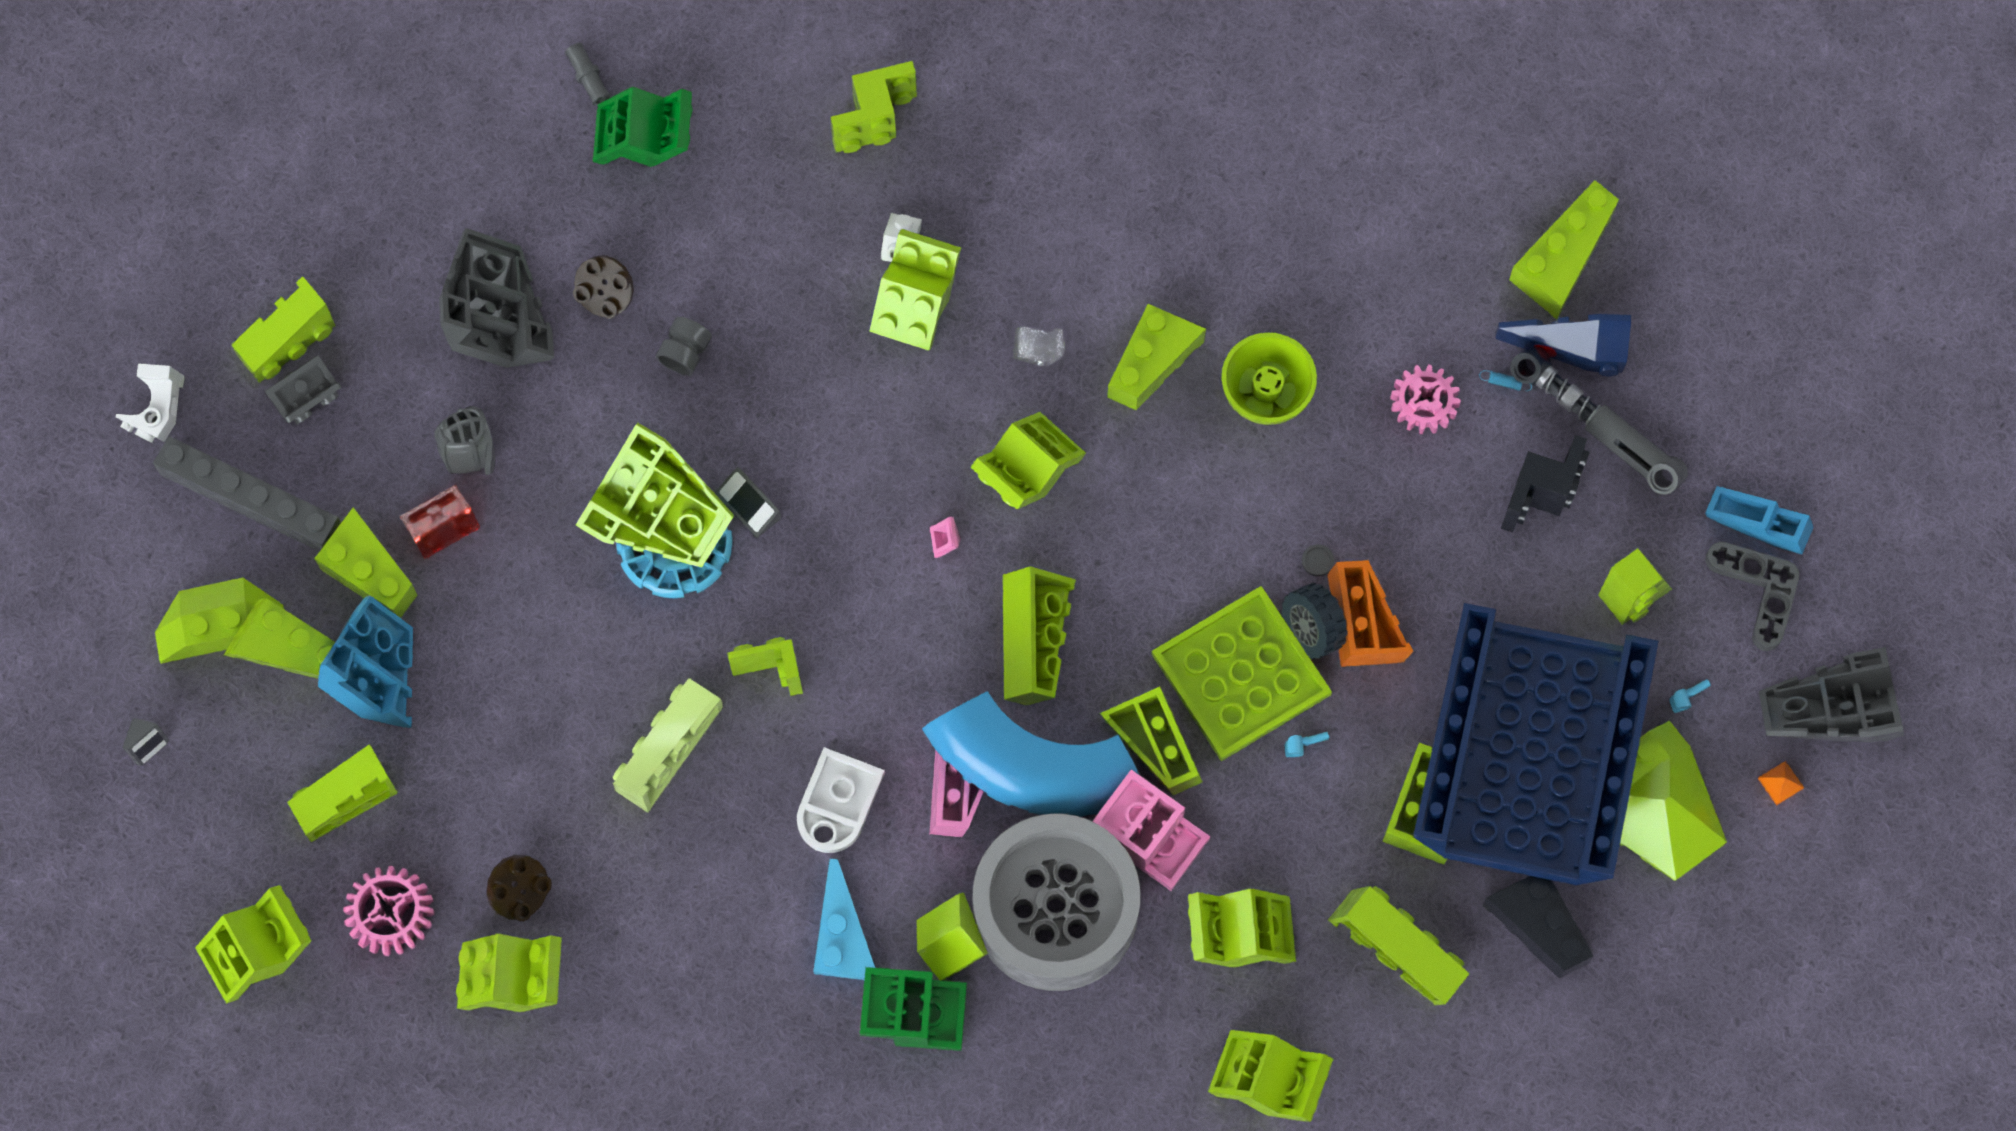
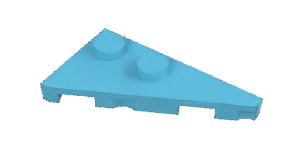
M830 859L813 972L819 975L864 980L865 967L875 968L839 861L838 859Z

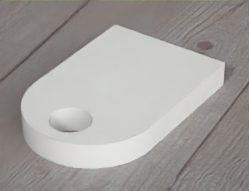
M824 747L797 812L798 830L803 840L813 849L824 853L840 852L850 847L862 831L884 777L885 770ZM826 826L832 829L833 837L830 841L821 843L815 839L814 834L819 827Z

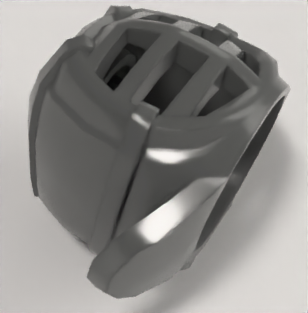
M469 406L465 409L460 408L457 412L440 422L435 430L434 437L438 453L449 473L478 472L484 467L485 475L493 473L496 463L495 450L490 430L481 408L476 406Z

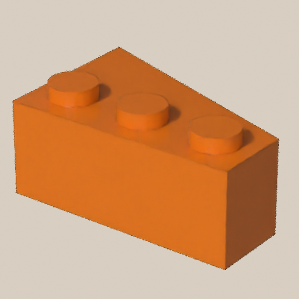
M1369 561L1337 562L1327 575L1330 592L1337 599L1340 608H1342L1347 623L1346 642L1342 645V648L1338 649L1341 667L1405 662L1413 653V649L1410 643L1406 642L1399 628L1400 623L1396 615L1392 614L1385 600L1386 595Z

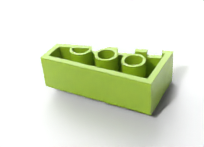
M1367 886L1352 890L1328 921L1336 927L1340 923L1344 924L1351 930L1350 938L1357 944L1369 949L1373 947L1377 950L1375 955L1385 966L1394 971L1400 968L1403 971L1400 977L1433 1004H1446L1470 974L1463 968L1464 962L1454 953H1446L1438 946L1439 940L1433 934L1426 930L1422 932L1413 924L1414 918L1408 912L1401 908L1397 910L1388 902L1389 896L1380 888Z

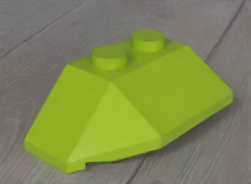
M243 577L179 591L155 631L160 663L227 650L257 600L267 598L283 609L284 606Z

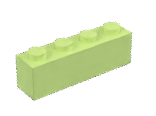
M688 678L684 685L679 684L670 696V701L672 702L665 712L660 710L651 723L653 729L646 738L642 736L636 742L632 749L634 755L627 764L622 763L613 776L615 791L646 812L650 811L723 708L719 697Z

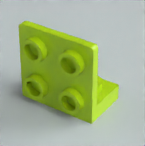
M773 638L766 641L765 645L753 647L751 644H744L735 647L734 651L727 653L733 676L777 667L782 688L788 687L790 696L803 693L792 639Z

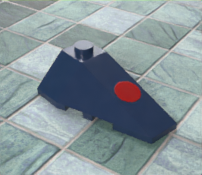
M1592 314L1588 315V321L1580 322L1570 321V317H1558V320L1545 325L1543 321L1538 319L1499 322L1495 339L1523 349L1532 346L1541 347L1546 350L1552 359L1590 372H1599L1601 376L1610 377L1623 373L1626 366L1631 315Z

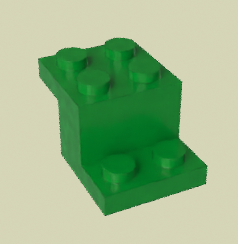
M633 86L597 105L593 162L605 165L619 157H623L649 167H654L687 151L690 143V117L693 111L691 105L692 92L680 89L666 97H661Z
M865 967L860 1036L893 1038L895 1046L962 1051L967 982L933 980V972Z

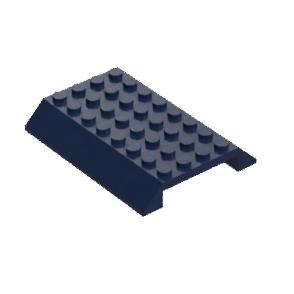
M1464 603L1413 838L1446 859L1573 885L1613 879L1659 641L1626 634L1624 646L1506 624L1495 621L1496 609Z

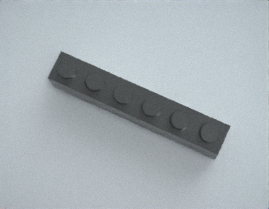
M168 436L153 462L161 476L319 552L341 524L337 516Z

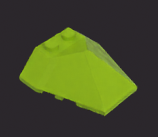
M637 422L576 523V526L605 543L614 544L616 542L631 546L636 551L643 552L647 550L662 554L663 558L703 567L734 517V514L666 439Z
M1668 721L1640 737L1620 845L1626 846L1641 856V859L1676 881L1725 845L1727 840L1691 747L1673 724Z

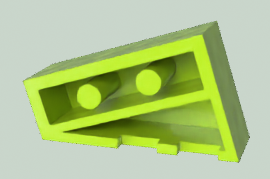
M303 276L296 282L299 288L287 300L280 297L274 303L277 309L265 321L262 318H258L231 344L236 355L259 383L265 378L269 380L275 377L281 371V366L289 360H297L302 357L307 351L308 346L316 340L322 341L332 333V328L336 326L326 303Z
M1637 548L1612 566L1598 596L1623 625L1630 619L1635 623L1649 612L1647 608L1671 591L1672 588L1646 556Z
M264 598L257 600L225 651L224 656L235 657L319 679L320 665L335 642L271 600Z

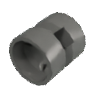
M676 317L669 329L668 336L670 339H665L662 342L655 357L666 368L684 376H691L700 361L697 353H703L707 348L712 334L705 327L691 319Z

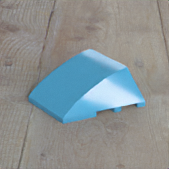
M366 596L354 610L337 641L321 663L318 687L361 718L411 728L412 717H406L407 698L412 697V688L407 686L408 668L412 667L413 627L372 596Z

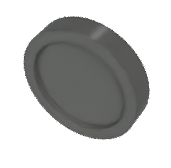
M1311 545L1302 555V566L1310 575L1324 576L1333 567V553L1324 545Z

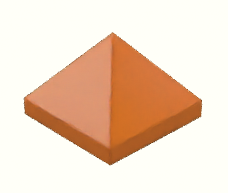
M1786 761L1758 778L1776 806L1804 789V786Z

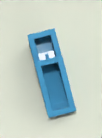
M1719 486L1716 487L1705 512L1706 517L1769 545L1801 555L1814 528L1809 515L1779 508L1776 501Z

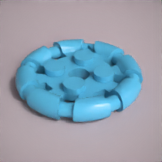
M726 528L711 552L713 555L709 564L705 562L703 567L663 558L662 554L647 550L643 551L644 555L635 557L633 547L616 543L617 554H620L623 560L621 563L622 569L628 578L639 588L643 589L645 587L653 591L652 595L658 597L684 598L686 593L693 591L699 593L707 589L722 575L720 570L724 563L729 562L733 537L732 531ZM653 568L662 573L659 579L650 576ZM690 570L692 578L680 582L678 574Z

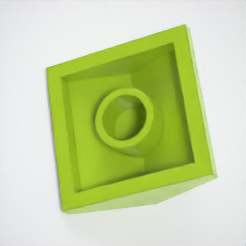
M964 892L957 894L916 920L917 953L940 981L951 977L988 954Z

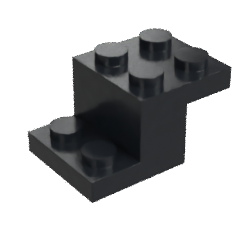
M1574 436L1564 463L1528 451L1501 529L1513 533L1517 523L1523 525L1529 507L1556 516H1560L1563 507L1570 508L1580 482L1581 473L1584 470L1590 453L1584 450L1587 442L1586 438Z

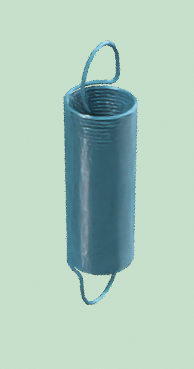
M1489 371L1491 374L1489 380H1484L1488 381V383L1519 391L1522 383L1513 376Z

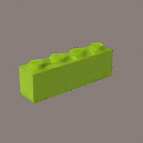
M1031 566L1003 575L1004 700L1022 705H1031L1055 698L1062 661L1058 657L1059 647L1065 644L1066 633L1062 631L1064 618L1070 615L1071 603L1068 602L1069 591L1074 590L1076 579Z

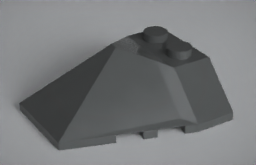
M468 228L463 230L439 298L440 325L452 351L506 368L550 361L554 358L553 331L550 323H545L540 312V308L543 305L540 297H535L530 283L533 281L521 246Z
M1882 647L1852 653L1843 657V663L1829 669L1822 665L1815 668L1816 674L1801 680L1795 676L1760 690L1759 696L1766 735L1849 742L1888 741L1893 738L1903 737L1904 731L1886 648Z

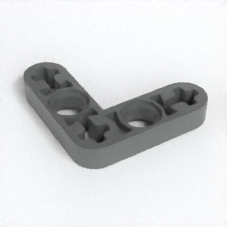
M1726 542L1714 543L1708 550L1705 558L1707 567L1711 571L1765 587L1752 632V640L1754 645L1762 651L1774 650L1781 643L1785 633L1799 580L1798 568L1790 561ZM1723 551L1725 552V558L1733 561L1737 555L1741 556L1737 564V570L1732 569L1735 562L1725 560L1721 565L1717 563V558L1713 555ZM1746 560L1757 561L1760 564L1761 572L1756 575L1748 574L1744 570V562ZM1769 564L1772 565L1770 572L1779 574L1784 569L1787 571V576L1792 579H1787L1785 583L1780 582V576L1770 573L1768 579L1763 577ZM1772 598L1781 600L1784 605V611L1779 614L1770 612L1767 607V601ZM1769 620L1774 621L1771 635L1776 638H1772L1770 642H1765L1764 635L1759 634V632L1763 633Z

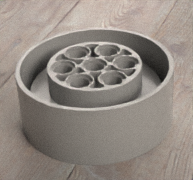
M1044 814L1025 819L1011 826L988 847L975 874L973 884V916L988 952V957L1007 976L1036 989L1047 991L1072 990L1102 978L1126 954L1137 928L1140 909V883L1136 868L1128 852L1106 829L1090 820L1074 815ZM1069 869L1074 871L1077 877L1074 881L1067 883L1063 882L1058 875L1061 871ZM1031 875H1039L1043 878L1044 883L1038 888H1033L1027 885L1026 879ZM1091 894L1097 898L1098 903L1094 907L1086 908L1080 903V898L1083 895ZM1051 900L1062 901L1065 905L1064 910L1059 913L1049 911L1047 904ZM1020 905H1027L1032 909V914L1027 918H1019L1015 915L1014 910ZM1073 925H1081L1085 928L1086 934L1081 938H1073L1069 935L1068 929ZM1041 930H1048L1053 934L1054 938L1051 942L1043 944L1036 940L1035 935Z

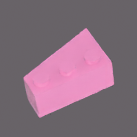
M936 750L930 834L963 837L970 826L984 791L972 782L969 784L962 778L963 775L948 761L945 762Z

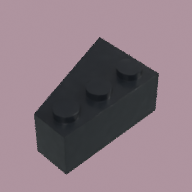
M1528 876L1488 896L1482 906L1494 914L1506 926L1505 928L1512 934H1515L1558 978L1589 964L1593 958L1590 948L1552 880Z

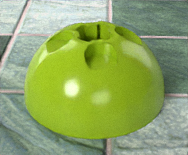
M1259 333L1241 340L1230 350L1222 368V387L1229 404L1245 419L1263 425L1284 423L1298 416L1310 403L1317 385L1316 367L1308 351L1296 340L1278 333Z

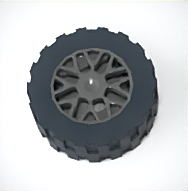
M1311 583L1290 592L1284 597L1282 617L1309 658L1319 659L1343 647L1342 645L1345 644L1347 636L1346 619L1337 599L1328 589H1325L1321 584Z

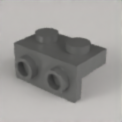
M316 355L266 389L265 393L286 423L294 420L297 425L312 415L309 409L318 403L325 406L339 396L336 391L342 387L332 376L319 355Z

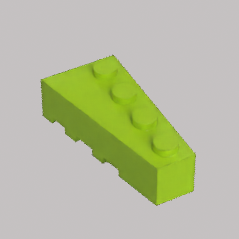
M1594 180L1513 266L1509 280L1554 318L1558 319L1610 222L1619 199Z

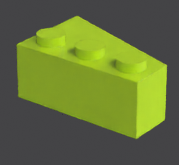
M1147 304L1108 384L1107 398L1137 410L1164 383V380L1175 369H1178L1196 348L1198 349L1204 343L1206 329Z
M352 508L314 559L320 570L361 597L372 596L401 618L417 597V593L409 579L357 511Z
M1160 687L1100 713L1104 721L1119 735L1172 795H1176L1203 782Z
M1419 743L1382 842L1445 865L1446 858L1413 838L1433 748Z
M369 744L309 787L297 791L287 803L310 842H313L398 792Z

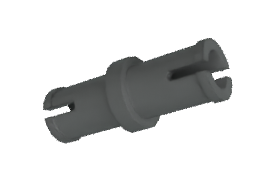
M575 43L565 50V54L577 73L575 77L578 83L583 84L592 100V104L596 106L609 99L611 95L599 76L600 70L597 65L592 64L583 44Z

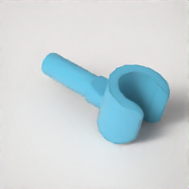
M1706 679L1687 690L1680 689L1676 691L1669 699L1673 712L1677 713L1691 708L1692 705L1689 698L1710 687L1709 680Z
M1324 732L1303 738L1300 735L1291 736L1284 744L1285 756H1303V746L1328 740V733Z

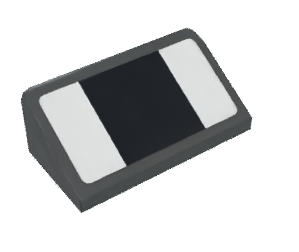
M739 467L715 491L720 500L757 539L781 519L780 510Z
M134 718L126 735L123 749L136 765L142 766L169 742V739L157 724Z

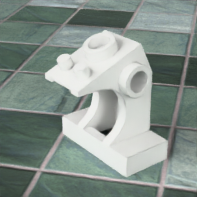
M138 364L137 377L144 381L151 390L150 405L138 415L116 414V418L123 421L120 427L129 432H132L134 427L137 428L135 435L151 443L154 438L165 442L176 424L179 388H183L184 375L171 366Z

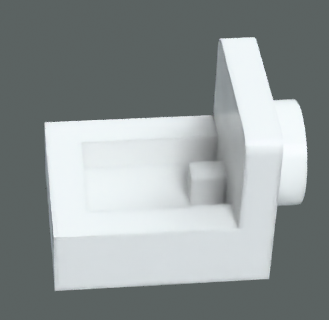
M891 213L883 235L881 259L892 262L900 230L904 229L919 234L922 219Z

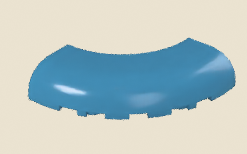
M988 691L948 711L922 728L935 750L945 762L948 761L963 775L962 778L969 784L972 782L978 788L985 791L989 797L1008 806L1013 805L1037 815L1068 814L1083 817L1098 814L1130 770L1139 775L1119 735L1101 742L1085 745L1061 744L1042 739L1014 723L1002 712Z

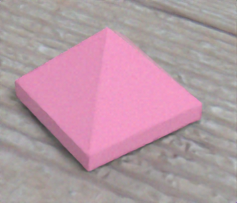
M948 517L930 527L935 558H939L959 547L961 539L954 517Z

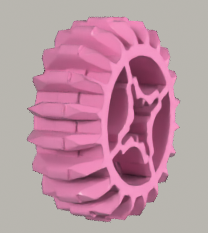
M393 866L388 867L386 875H383L380 868H376L375 878L371 879L367 873H364L363 879L366 883L363 886L358 882L353 884L354 889L358 892L357 895L347 894L346 899L354 905H347L343 908L345 914L352 915L344 922L347 927H354L349 934L353 939L360 937L358 944L361 948H365L370 944V952L376 954L382 946L384 956H389L391 947L394 946L396 952L400 955L403 954L402 944L407 943L411 949L415 948V943L412 940L414 936L424 940L425 935L420 930L421 927L431 928V922L424 917L434 915L435 911L433 908L426 907L433 902V898L431 895H424L428 887L425 883L418 885L420 880L418 875L414 874L408 878L407 869L402 868L396 876ZM399 887L408 892L403 895L399 893L395 896H387L381 889ZM370 896H373L375 907L368 914V918L363 921L365 904ZM382 899L387 906L390 905L392 907L393 915L397 922H394L391 916L388 917L386 915L385 907L381 903ZM414 901V915L410 923L405 927L402 916L410 908L409 904ZM384 925H389L397 933L379 935L370 930L374 927L378 929Z

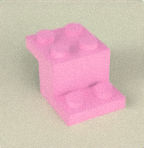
M1130 770L1092 821L1110 832L1123 845L1136 867L1170 891L1173 890L1210 840L1208 834L1184 818L1185 807L1133 770Z

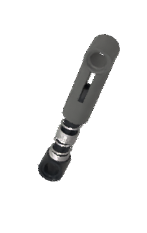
M1532 346L1513 358L1510 370L1512 376L1517 381L1524 384L1531 383L1540 389L1545 388L1546 394L1551 393L1555 396L1557 403L1565 407L1568 412L1573 411L1576 413L1578 420L1586 422L1585 430L1646 478L1649 487L1654 492L1662 495L1670 494L1685 482L1688 470L1686 464L1681 459L1667 455L1607 405L1602 407L1601 405L1596 406L1589 400L1590 396L1585 397L1583 395L1584 391L1582 392L1577 385H1570L1567 382L1568 378L1565 380L1557 374L1558 370L1552 367L1550 356L1545 349ZM1526 359L1534 362L1535 371L1527 367ZM1662 469H1666L1672 474L1673 482L1663 477Z

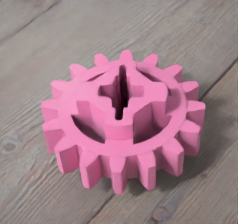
M1428 364L1426 371H1421L1420 367L1416 365L1412 375L1405 370L1402 375L1403 381L1396 379L1394 384L1396 390L1392 391L1390 397L1391 400L1396 402L1392 404L1391 410L1392 412L1400 411L1397 421L1400 423L1407 420V430L1410 431L1414 426H1418L1419 434H1423L1425 428L1429 427L1434 434L1437 432L1438 424L1446 429L1449 424L1448 418L1453 420L1456 418L1457 411L1455 408H1459L1461 400L1455 397L1458 396L1460 389L1459 387H1451L1454 380L1452 376L1446 379L1442 377L1444 369L1441 368L1437 373L1432 372V365ZM1406 390L1409 391V395L1412 398L1408 404H1406L1404 397ZM1445 394L1446 407L1443 409L1440 399ZM1420 396H1422V398H1424V399H1426V398H1428V397H1430V398L1432 397L1431 402H1429L1427 399H1426V400H1423V401H1419V400H1420Z

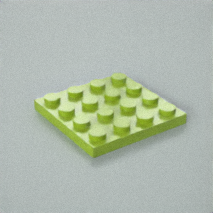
M1262 586L1152 650L1151 653L1221 762L1332 694L1329 686Z

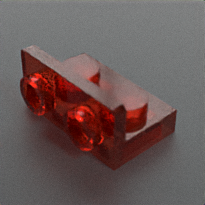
M456 484L399 516L425 559L480 528L471 507Z

